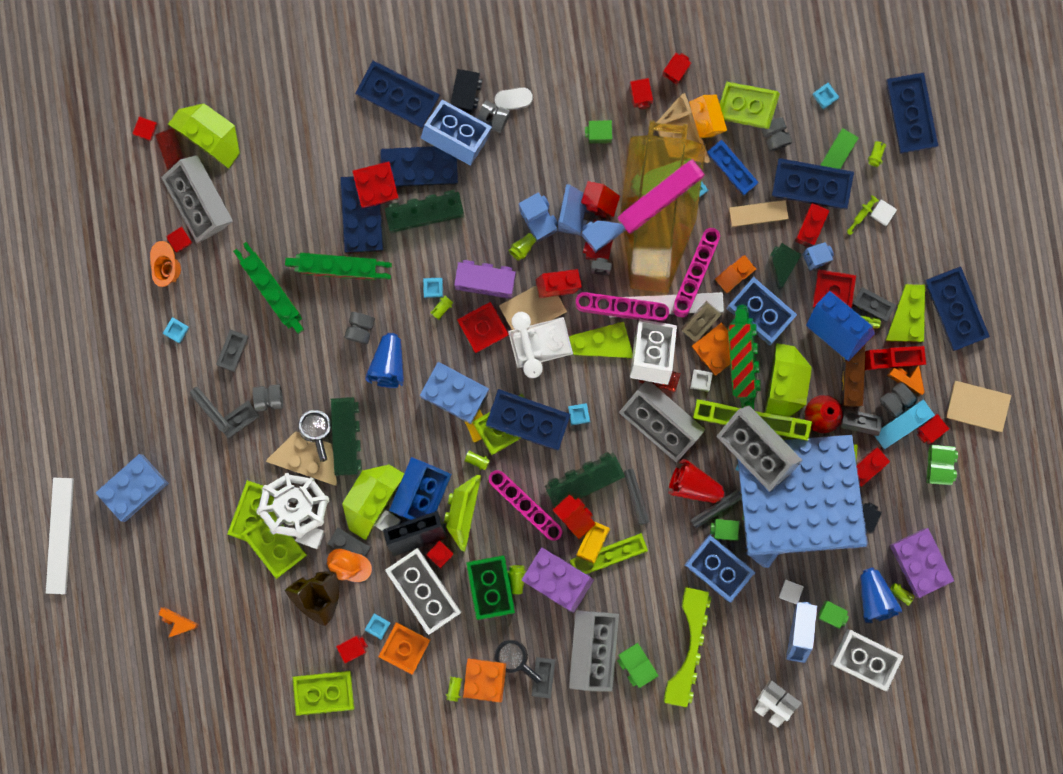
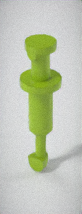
M871 195V200L867 205H861L863 207L862 210L854 218V223L847 230L849 235L853 233L854 227L860 224L869 212H873L871 210L872 206L879 202L873 195Z

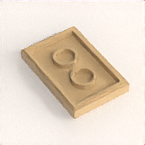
M537 286L499 305L511 330H515L512 326V317L518 312H524L529 315L531 319L530 325L554 320L567 313L559 296L539 298Z
M954 381L945 418L1003 432L1011 395Z

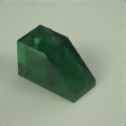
M783 243L779 247L775 246L770 254L773 257L770 264L778 289L784 286L802 255Z

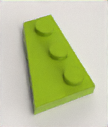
M904 285L885 341L924 342L925 285Z
M624 321L569 336L573 355L632 359L633 353Z

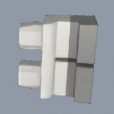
M769 680L757 698L759 701L754 711L764 716L770 708L775 713L769 722L778 728L785 720L788 721L790 719V716L802 703L776 683Z

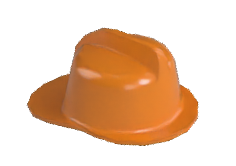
M165 241L155 243L150 252L152 279L157 286L165 287L171 282L177 281L181 274V265L175 259L173 248L169 243Z
M335 549L327 558L328 568L330 572H336L338 580L362 582L368 579L372 573L370 561L360 554L344 549Z

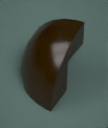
M317 572L314 578L306 580L302 577L284 591L301 612L318 624L326 626L334 615L338 604L339 581L336 572Z

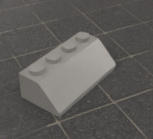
M198 155L179 160L161 177L196 243H200L224 230L233 222Z
M645 381L619 411L624 418L676 463L706 430L650 381Z
M750 406L739 409L717 435V438L769 492L792 474L803 461Z
M576 610L569 688L584 691H612L619 614Z

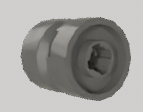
M485 100L477 119L492 126V130L501 133L509 118L510 111L502 107L496 108V104Z
M783 117L773 119L769 129L761 128L763 136L768 138L766 144L770 152L792 144L789 132H785L787 126Z
M351 312L349 318L351 327L346 329L344 338L368 344L370 339L368 330L373 328L375 318Z
M899 382L892 388V393L888 392L879 399L882 406L894 418H897L904 412V407L908 408L917 401L914 394L902 382Z
M280 384L269 385L267 389L264 386L253 387V403L256 412L267 411L268 407H271L272 410L283 409V394Z

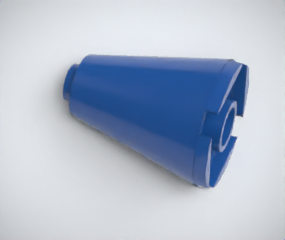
M387 333L382 336L366 373L365 379L367 382L372 384L373 380L378 382L377 386L398 388L399 384L401 387L403 386L401 339L397 334Z
M874 568L863 570V574L860 575L865 623H873L872 619L883 621L899 615L898 612L902 613L901 606L879 570H874Z

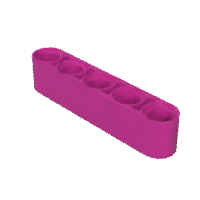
M693 159L688 161L619 215L618 220L629 234L634 232L700 181L705 174Z
M708 228L704 231L674 301L673 313L678 317H685L690 312L720 240V233L715 228ZM711 235L715 237L716 241L709 242L706 237ZM699 253H707L708 258H700ZM698 269L701 275L694 276L691 271ZM686 286H691L694 289V292L687 293L684 290V288ZM683 303L687 306V309L679 310L677 305Z
M587 292L580 293L575 301L576 308L586 313L636 320L644 319L661 323L669 315L668 306L658 302ZM587 298L589 305L583 307L579 304V300ZM601 300L606 301L608 308L600 309L598 302ZM624 303L627 306V310L620 312L617 309V305ZM644 306L646 313L640 315L636 312V308ZM658 308L663 309L665 316L657 317L655 310Z
M499 470L491 472L489 475L491 486L547 539L555 541L562 536V528L510 478ZM493 475H502V483L494 484L492 482ZM509 487H514L517 490V495L514 498H509L506 495V490ZM523 500H528L531 503L530 510H521L520 503ZM538 513L545 516L544 523L540 525L534 522V516ZM553 526L559 530V535L555 538L548 535V529Z

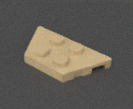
M685 93L681 94L655 123L666 155L670 160L683 161L693 159L695 162L709 163L711 161L702 138H699Z
M294 432L266 461L335 486L338 484L333 444L323 441L328 460L320 462L316 444L306 441L299 432Z

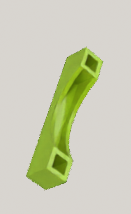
M697 399L693 419L726 425L741 408ZM755 411L779 436L808 441L812 421Z
M684 588L681 607L689 624V649L681 668L666 683L664 703L687 707L688 703H692L693 692H690L691 685L696 682L697 673L694 672L695 665H699L701 654L698 653V648L703 645L704 635L701 632L702 627H706L708 615H705L706 607L709 608L711 604V596H708L709 592Z

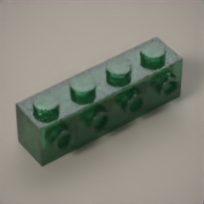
M455 190L446 191L442 196H436V194L428 195L424 200L420 201L418 199L407 200L406 204L402 205L392 203L388 205V208H384L390 233L465 217L460 194L455 192Z
M354 397L331 398L334 476L359 475V471H362V459H358V452L361 451V440H357V432H360V421L356 420V413H359L360 410L359 402H356Z
M604 453L599 457L600 459L594 462L588 461L582 465V468L576 471L572 469L559 479L553 478L549 480L544 487L554 507H557L569 495L575 500L577 498L581 499L626 477L615 454Z

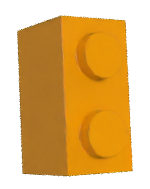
M702 95L689 101L699 138L714 137L727 131L717 95Z

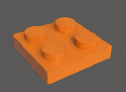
M722 322L691 346L714 376L731 364L728 330Z
M396 622L378 657L413 675L431 640Z
M468 658L463 697L502 702L507 663Z

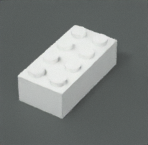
M419 548L385 570L428 635L461 613Z

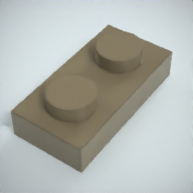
M706 300L681 330L693 341L697 342L722 314Z

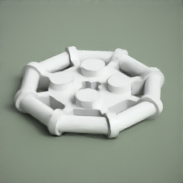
M285 473L281 478L262 487L263 492L259 508L256 511L270 528L272 534L289 535L299 539L304 534L324 524L323 519L329 497L325 496L314 478ZM291 483L301 484L304 486H299V488L294 487V485H291ZM284 484L287 485L286 487L280 489L279 491H276V490H275V489L279 488L280 486H282V485H284ZM311 488L316 497L312 498V496L308 492V489ZM270 495L274 497L273 505H267ZM289 502H297L298 504L295 508H290ZM314 504H319L317 515L312 513ZM268 512H274L278 520L274 522ZM307 518L313 520L300 528L299 523ZM283 522L287 525L295 524V529L281 526V524Z

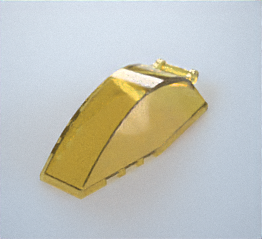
M650 120L648 135L630 137L621 214L688 161L693 159L703 171L706 145L687 140L688 124H683V126L655 123L654 120ZM654 130L682 133V138L654 136ZM702 179L637 230L630 234L627 230L623 232L630 289L669 293L679 263L697 221Z

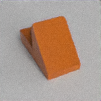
M743 255L714 280L727 294L751 275L756 268Z
M919 366L913 369L909 377L906 376L908 373L899 367L897 369L892 368L887 376L897 383L902 382L917 396L924 394L925 391Z
M165 607L161 608L158 613L162 617L161 620L170 625L175 623L168 637L193 630L199 625Z

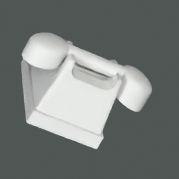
M518 312L512 317V326L515 330L508 331L517 368L523 367L527 377L537 378L540 376L543 370L541 362L573 355L564 317L530 325L531 319L527 313Z

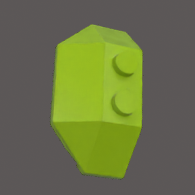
M204 103L179 109L168 123L170 127L228 169L240 155L235 125Z
M775 344L765 413L790 417L806 406L812 367L795 346Z
M384 465L363 470L342 503L349 531L364 540L368 538L374 525L399 487L404 476L403 472L391 465Z
M481 475L474 476L456 488L453 494L450 493L448 504L451 507L450 512L445 513L444 523L447 524V530L461 551H466Z

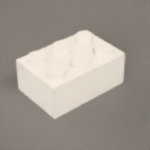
M639 319L635 332L630 378L668 385L673 368L677 325Z
M847 629L832 659L831 665L887 691L903 656Z

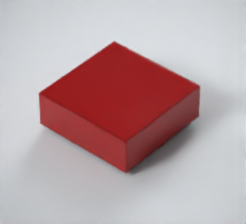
M139 116L132 134L152 141L158 123Z
M182 226L166 236L176 253L193 243Z

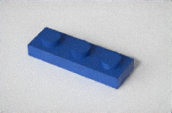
M720 140L707 151L710 158L743 196L759 183L723 140Z

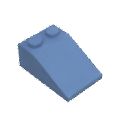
M566 184L558 231L580 236L581 231H584L583 227L587 224V220H584L585 212L589 213V211L581 203L584 193Z

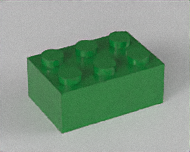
M505 555L466 562L476 620L515 613Z

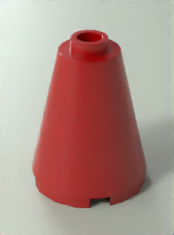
M819 395L808 402L804 415L805 420L812 421L811 429L819 433H829L841 424L843 411L840 403L835 398L828 395Z
M685 459L680 461L682 466L680 469L676 468L669 483V488L672 489V491H668L670 495L710 503L722 500L724 490L721 484L690 461Z

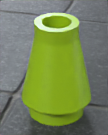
M528 233L511 245L509 253L518 261L524 259L537 241L536 238Z
M523 565L509 566L508 576L512 594H523L525 582L521 580L527 572Z

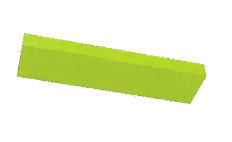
M640 533L603 547L595 564L579 557L569 561L571 566L584 574H589L647 552L648 549L643 535Z

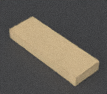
M786 200L729 208L731 227L789 219Z

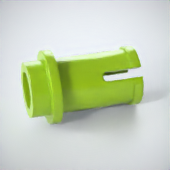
M874 142L871 156L868 157L869 165L879 167L883 161L881 159L886 148L885 143L881 145L882 142Z
M446 296L441 297V301L430 312L438 320L449 308H452L453 302Z
M469 450L464 462L480 468L479 470L481 471L482 469H487L490 460L487 459V456L482 457Z
M894 583L890 588L894 597L908 606L912 603V599L915 598V595L902 588L901 584Z
M450 676L448 694H445L447 696L446 700L458 702V698H461L459 693L462 678Z

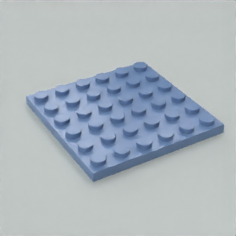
M852 435L809 438L808 441L800 439L783 440L803 461L792 474L770 492L737 458L748 556L867 546Z

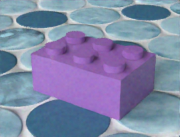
M463 260V263L458 262L454 285L455 289L460 291L512 299L516 272L512 271L510 267L501 266V269L493 268L492 264L482 263V266L474 265L473 261Z
M928 528L919 530L889 545L915 597L920 598L954 581Z
M541 547L521 581L574 613L594 579Z

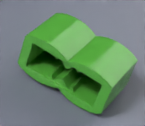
M929 445L926 483L953 485L957 478L954 462L958 460V451H955V447Z
M638 643L618 654L620 659L617 662L622 670H628L630 676L627 678L633 687L637 685L638 688H641L659 676Z

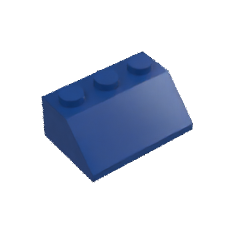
M831 291L816 304L806 324V327L847 361L875 334L870 323Z
M411 457L389 511L410 520L437 511L452 474Z

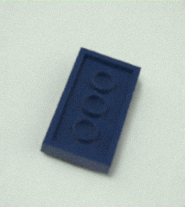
M374 60L355 92L357 96L421 129L424 128L440 98V94Z
M924 72L886 79L900 154L937 148L939 145Z
M435 146L380 149L381 163L390 162L396 187L458 184L457 158Z
M779 158L772 197L847 210L854 172Z
M354 176L341 177L345 253L383 251L381 204L361 208Z
M961 266L924 281L953 351L990 337Z
M498 389L485 426L559 451L571 414Z

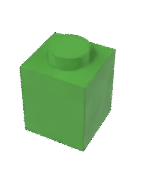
M612 120L589 121L588 127H585V138H589V143H612Z
M714 519V523H711L710 534L713 535L714 539L738 541L739 521Z
M825 600L816 618L840 629L841 626L844 627L849 616H847V610Z

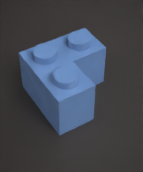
M539 192L519 203V211L536 238L537 243L557 232L556 226H558L554 215L550 216L548 213L549 202L544 195L541 197Z

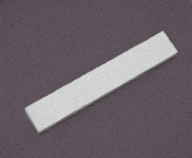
M723 292L697 294L688 314H695L706 300L717 310L724 312ZM677 295L623 297L666 304L669 308V315H675L673 313V305ZM620 303L617 305V309L620 312H625L627 306L624 303ZM683 303L677 305L679 310L687 309V306ZM638 306L636 312L643 315L646 313V308ZM658 308L655 310V314L665 315V311Z
M53 478L46 581L47 594H67L73 478Z

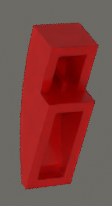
M924 346L865 351V371L926 365Z

